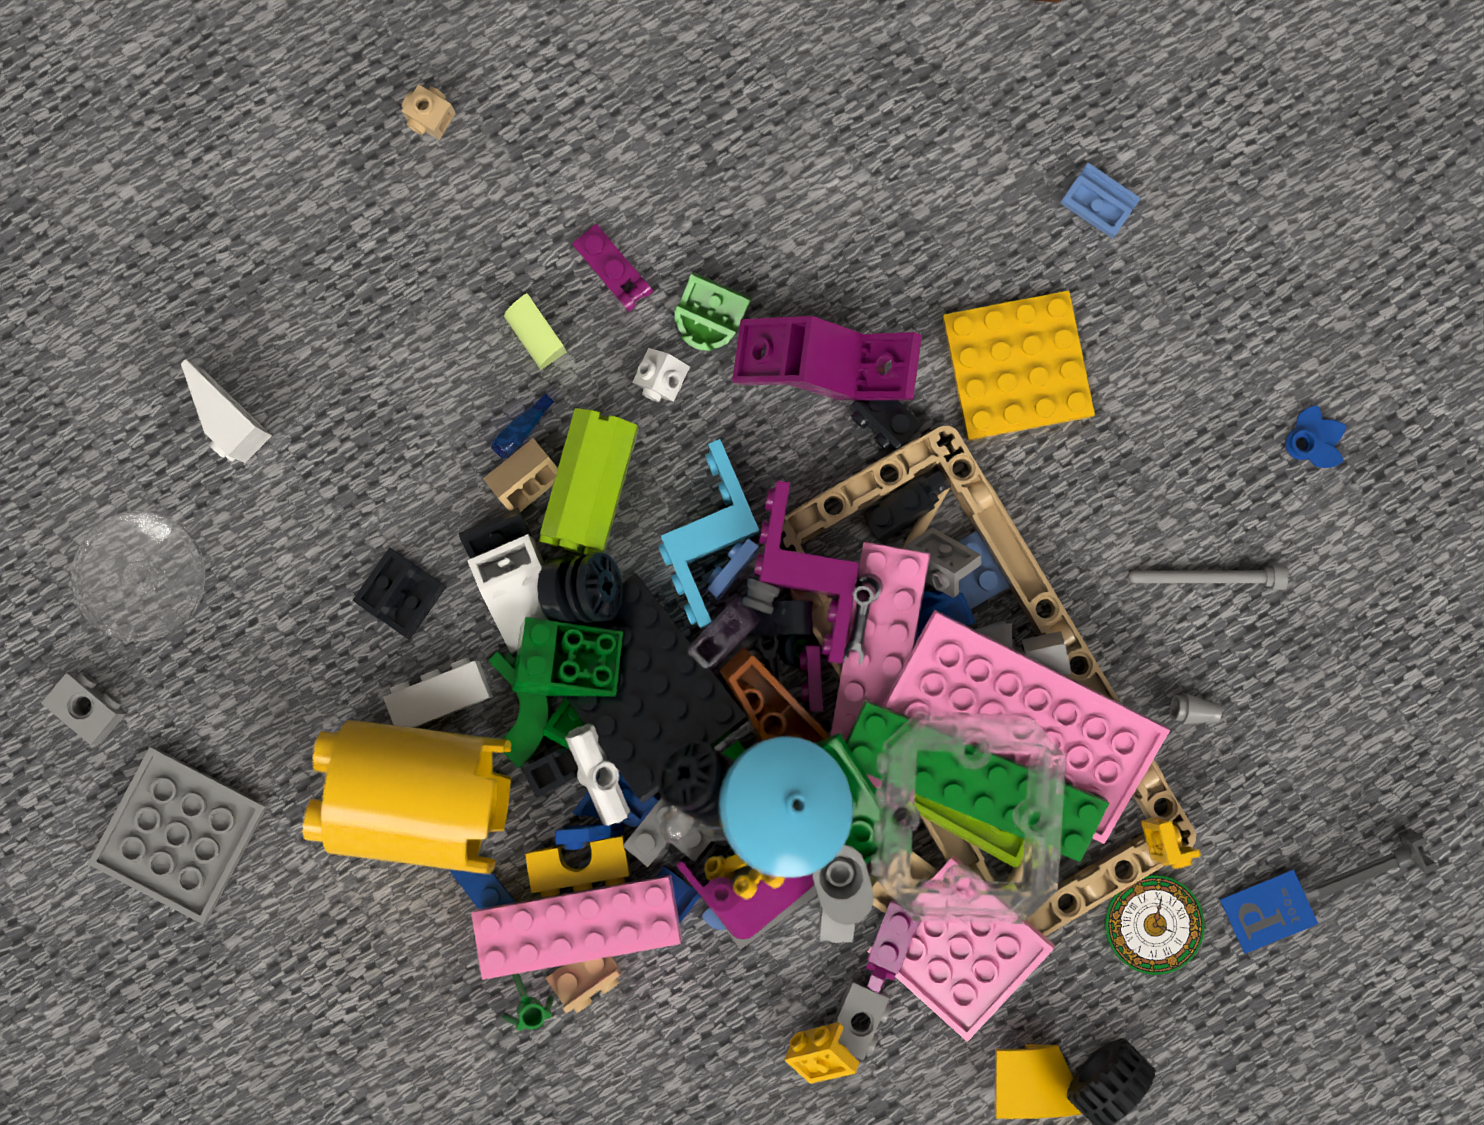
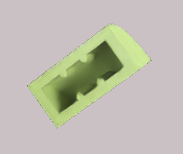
M527 293L507 309L504 318L540 370L567 353L565 347Z

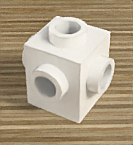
M648 348L632 383L644 389L642 395L653 401L659 402L663 398L674 402L690 366L669 353Z

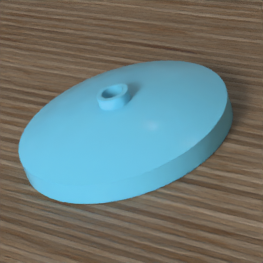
M779 737L753 745L735 760L722 786L720 815L729 843L744 862L757 871L770 876L782 878L799 877L820 870L840 852L848 837L852 823V796L842 769L824 749L804 739Z

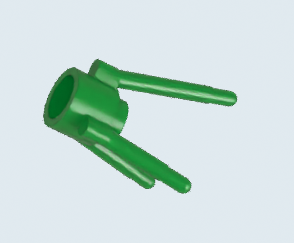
M512 974L521 997V1001L516 1009L518 1018L506 1013L503 1015V1019L515 1025L518 1031H522L524 1028L530 1030L537 1029L542 1026L545 1019L551 1018L552 1013L550 1010L554 998L549 996L543 1007L540 1000L528 996L520 974Z

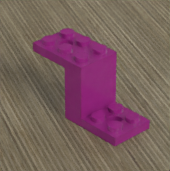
M814 316L741 319L732 383L738 385H791L836 400H913L922 335L915 332L862 334ZM767 347L764 357L761 358L762 349ZM891 360V369L885 374V365Z
M777 481L775 489H768L765 511L771 512L770 522L763 521L760 543L766 544L764 555L757 554L754 576H760V582L774 587L837 597L836 601L831 600L829 603L827 621L833 623L831 634H824L821 654L827 655L826 662L841 664L843 662L859 563L780 550L779 545L790 483Z

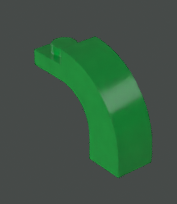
M496 652L488 661L513 686L516 658L510 652L506 655L502 652ZM516 692L520 703L519 716L513 728L502 739L510 740L511 751L503 753L517 768L524 766L533 757L546 738L543 735V728L551 719L549 696Z

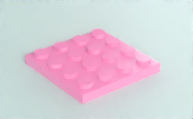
M952 855L908 905L923 912L902 967L895 977L968 1042L1052 952L1055 945L958 858ZM873 945L867 951L868 953L871 952Z

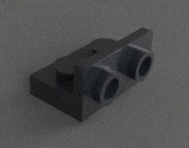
M855 400L849 408L853 412L850 416L853 421L862 429L868 426L876 434L874 437L876 443L885 451H888L890 448L893 451L901 448L923 425L898 400Z

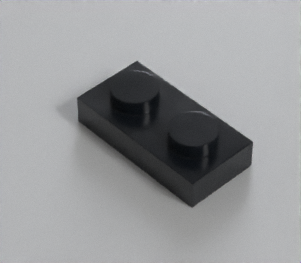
M519 508L459 532L460 540L470 559L525 535L531 536V532Z

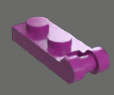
M597 223L572 243L576 251L628 312L636 307L635 303L643 296L647 298L653 293L649 284L633 268ZM631 280L635 287L626 293L622 287Z

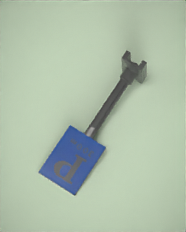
M1409 828L1398 833L1402 846L1391 850V854L1305 889L1301 887L1294 869H1290L1220 898L1244 954L1318 925L1310 906L1312 901L1396 867L1401 869L1413 864L1426 874L1439 869L1435 861L1423 854L1425 851L1422 846L1427 844L1425 838Z

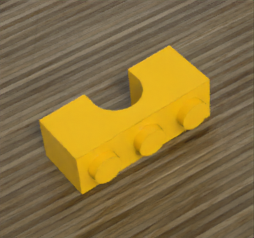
M625 835L591 841V862L588 866L580 869L572 868L566 864L562 856L561 845L528 851L525 853L531 893L540 892L541 897H548L560 894V888L572 886L573 891H582L593 888L592 882L605 880L606 886L624 883V877L631 874L628 851L623 847L626 843Z

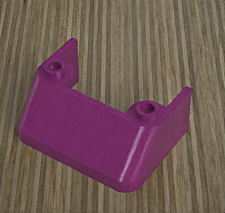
M682 861L677 864L679 870L730 934L742 940L753 937L815 885L813 873L799 877H786L782 885L777 888L769 886L761 878L757 884L755 894L751 898L744 899L734 892V882L732 880L719 877L702 887Z

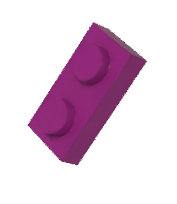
M809 642L805 643V651H799L800 671H807V683L801 684L802 703H808L810 711H823L819 643Z

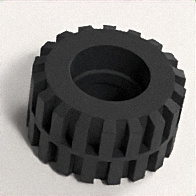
M1126 1039L1114 1040L1095 1052L1078 1070L1068 1088L1067 1099L1093 1125H1114L1126 1117L1142 1101L1154 1081L1156 1069Z

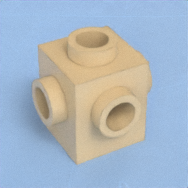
M419 84L414 92L410 91L405 96L401 111L408 121L406 125L420 135L426 132L438 140L441 139L456 112L451 103L445 100L446 96L442 92L431 86L427 90Z

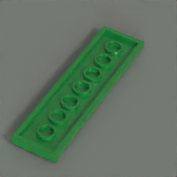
M867 699L864 700L845 741L866 774L1081 862L1109 805L1105 798Z

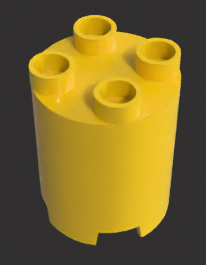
M347 720L340 731H320L314 747L313 768L316 772L327 773L323 800L311 799L307 805L303 823V837L305 840L323 842L325 851L329 854L491 874L496 860L478 855L482 840L487 838L489 832L505 830L512 779L510 776L493 772V752H510L511 742L505 739L357 720Z

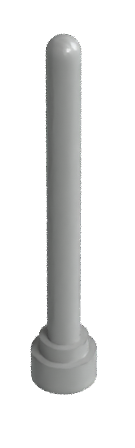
M1271 564L1270 567H1265L1264 570L1131 571L1128 578L1132 583H1264V586L1270 587L1271 590H1286L1288 585V568L1286 564Z

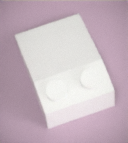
M185 359L181 366L204 433L212 440L209 446L223 458L227 457L232 462L237 459L246 463L272 435L204 369Z

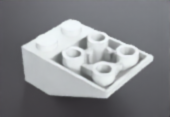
M529 535L467 560L482 597L510 653L517 651L519 631L525 617L548 620L542 612L537 592L538 575L544 561L535 540Z

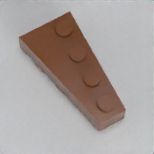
M744 647L720 670L738 705L748 717V722L759 742L779 737H795L815 744L830 737L770 672Z

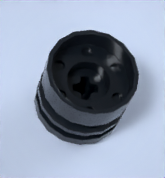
M604 552L550 558L543 564L538 575V601L542 612L549 621L577 624L611 620L617 615L622 604L623 586L618 566L612 557Z
M689 740L682 743L667 756L661 767L658 779L659 793L665 803L708 827L723 826L720 815L721 790L725 777L735 760L701 740Z

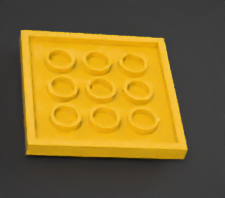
M1069 291L964 310L942 316L967 441L1095 416Z

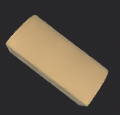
M532 438L483 479L509 511L519 508L521 512L554 485L558 467Z

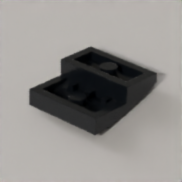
M389 547L352 601L410 640L447 586Z

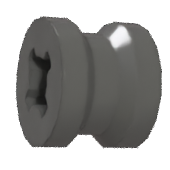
M749 579L747 583L749 588L747 596L742 597L740 604L772 615L774 610L772 602L779 595L780 589L754 579Z

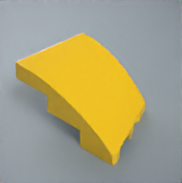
M1025 1044V1049L995 1048L994 1116L996 1119H1035L1083 1115L1067 1099V1091L1073 1076L1058 1045Z

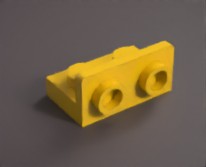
M1154 817L1141 821L1151 860L1161 862L1163 866L1172 865L1173 869L1190 866L1193 864L1192 859L1201 857L1199 849L1181 845L1180 832L1176 825L1173 826L1172 821Z
M839 1022L797 1032L789 1042V1049L784 1059L810 1084L856 1074L860 1063L849 1053L845 1046L838 1042L844 1026Z

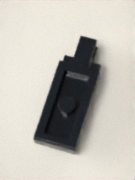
M941 471L927 478L921 476L862 515L877 540L881 543L935 508L934 504L939 501L937 496L951 486Z

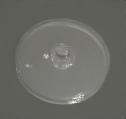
M145 511L117 514L94 527L81 542L74 557L71 572L74 598L84 617L102 633L116 639L133 642L160 639L183 626L196 611L203 596L206 580L204 559L199 546L191 534L172 519Z

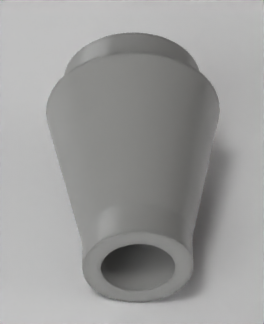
M1185 692L1181 695H1174L1171 700L1170 717L1180 725L1205 722L1218 723L1221 719L1222 707L1219 703H1213Z

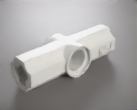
M587 724L576 727L568 732L569 734L565 738L578 766V780L583 786L587 787L602 824L608 826L619 823L627 818L628 813H630L618 784L619 772L615 765L609 762L606 753L599 745L598 734L594 725ZM600 769V777L596 781V773Z

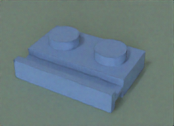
M1087 163L1060 204L1113 239L1141 198L1090 163Z
M749 538L744 544L739 541L727 555L731 560L725 568L722 569L718 566L708 578L707 582L711 584L707 588L708 592L720 600L757 555L759 546Z

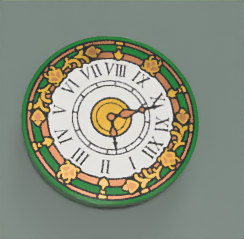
M1150 874L1112 897L1104 919V930L1109 946L1123 963L1145 974L1160 975L1180 969L1197 953L1204 935V916L1198 900L1186 886L1172 878Z

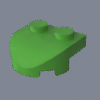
M693 272L681 301L675 310V323L677 322L682 339L690 346L704 351H710L726 345L738 332L740 320L744 319L752 298Z

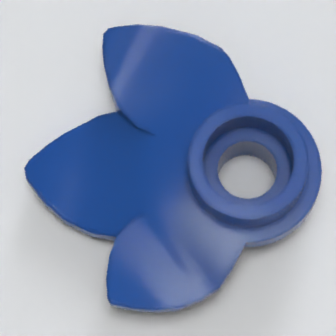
M1319 406L1309 407L1298 415L1295 429L1287 435L1285 440L1286 451L1294 459H1308L1318 468L1337 466L1344 459L1334 446L1344 435L1347 426L1335 420H1322ZM1298 438L1306 442L1304 450H1300L1296 446Z

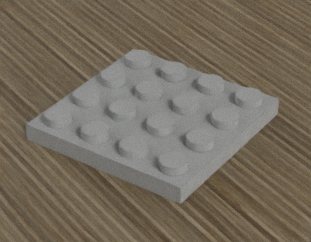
M154 746L149 747L88 865L193 920L205 924L210 918L268 806Z

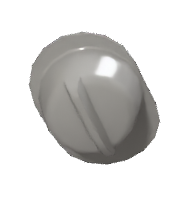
M843 845L840 852L831 862L813 873V879L825 914L834 922L850 925L860 922L869 914L874 898L867 867L861 854L853 847Z

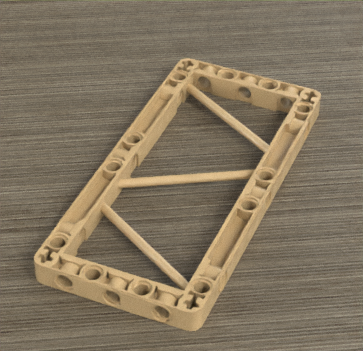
M951 426L936 428L784 516L782 533L785 535V538L782 541L786 551L792 546L793 552L805 554L801 547L803 543L938 466L941 473L948 480L952 492L975 531H978L1007 580L1010 590L1037 635L1041 636L1061 631L1066 645L1069 665L1071 659L1075 656L1083 660L1084 669L1080 674L1076 675L1071 671V674L1065 676L1121 703L993 487L983 475L955 428ZM939 435L943 438L950 437L951 443L948 447L952 454L956 450L960 452V454L951 458L949 462L945 460L950 454L947 447H939L937 445V442L940 440ZM956 462L965 463L969 470L968 476L965 478L957 477L952 470L953 464ZM889 466L894 468L897 473V479L894 482H885L881 478L880 470L883 467ZM950 488L937 496L939 501L934 504L935 508L917 519L902 548L906 549L908 543L926 532ZM828 499H836L841 503L842 511L837 515H830L824 509V502ZM789 589L793 601H813V635L822 649L824 634H831L833 622L827 621L829 603L832 598H829L827 595ZM1040 600L1048 602L1051 607V613L1047 618L1040 617L1036 612V605ZM843 662L841 664L830 663L840 679ZM1153 759L1133 797L1146 819L1154 817L1172 821L1173 826L1176 825L1179 830L1184 831L1181 834V845L1193 847L1196 841L1195 830L1169 788L1162 771ZM1164 798L1167 802V810L1163 815L1158 816L1154 811V804L1158 799ZM920 816L946 862L954 855L1011 905L1010 901L1039 851L1040 845L1030 841L1020 866L1013 868L1005 885L1001 888L984 862L985 859L978 847ZM1143 833L1015 910L1044 936H1047L1162 868L1163 863L1151 860ZM1121 860H1126L1129 866L1128 872L1122 877H1117L1114 871L1115 865ZM1063 894H1071L1073 898L1071 907L1066 910H1060L1058 907L1059 898Z

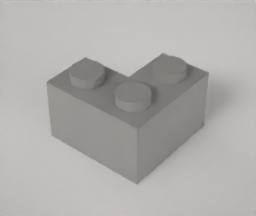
M661 798L623 847L647 867L655 868L672 845L677 847L692 861L700 863L720 837L703 823L675 809Z

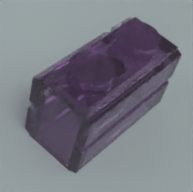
M737 597L686 649L702 667H709L712 671L761 621L751 608L740 604V598Z

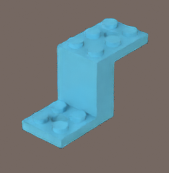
M720 439L708 444L709 453L705 454L712 475L719 474L722 483L718 484V489L725 506L732 504V506L661 535L663 544L658 545L667 566L673 564L677 573L672 575L671 578L679 596L685 594L689 604L685 605L684 609L692 625L698 623L700 629L713 625L688 565L732 547L739 541L743 542L748 538L751 539L759 535V528Z

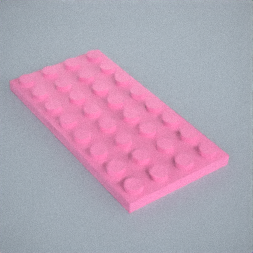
M936 610L932 613L882 704L886 708L1107 799L1109 805L1093 836V839L1103 844L1108 839L1170 732L1166 726Z

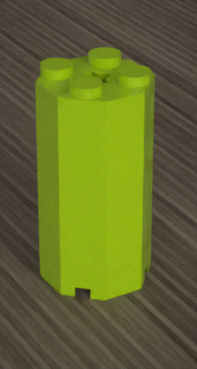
M574 409L540 531L539 542L557 547L559 544V546L564 547V550L582 554L583 549L584 554L605 553L637 438L638 425L611 415L609 417L602 416L597 411Z

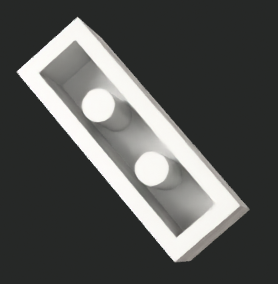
M469 657L450 664L452 670L440 674L439 669L421 675L422 682L410 686L407 681L391 687L390 691L392 694L384 696L383 699L393 725L417 728L493 698L480 662H470Z

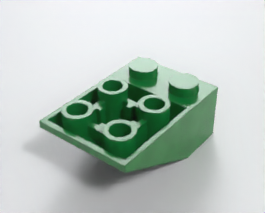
M525 617L519 631L512 691L544 696H616L623 632Z

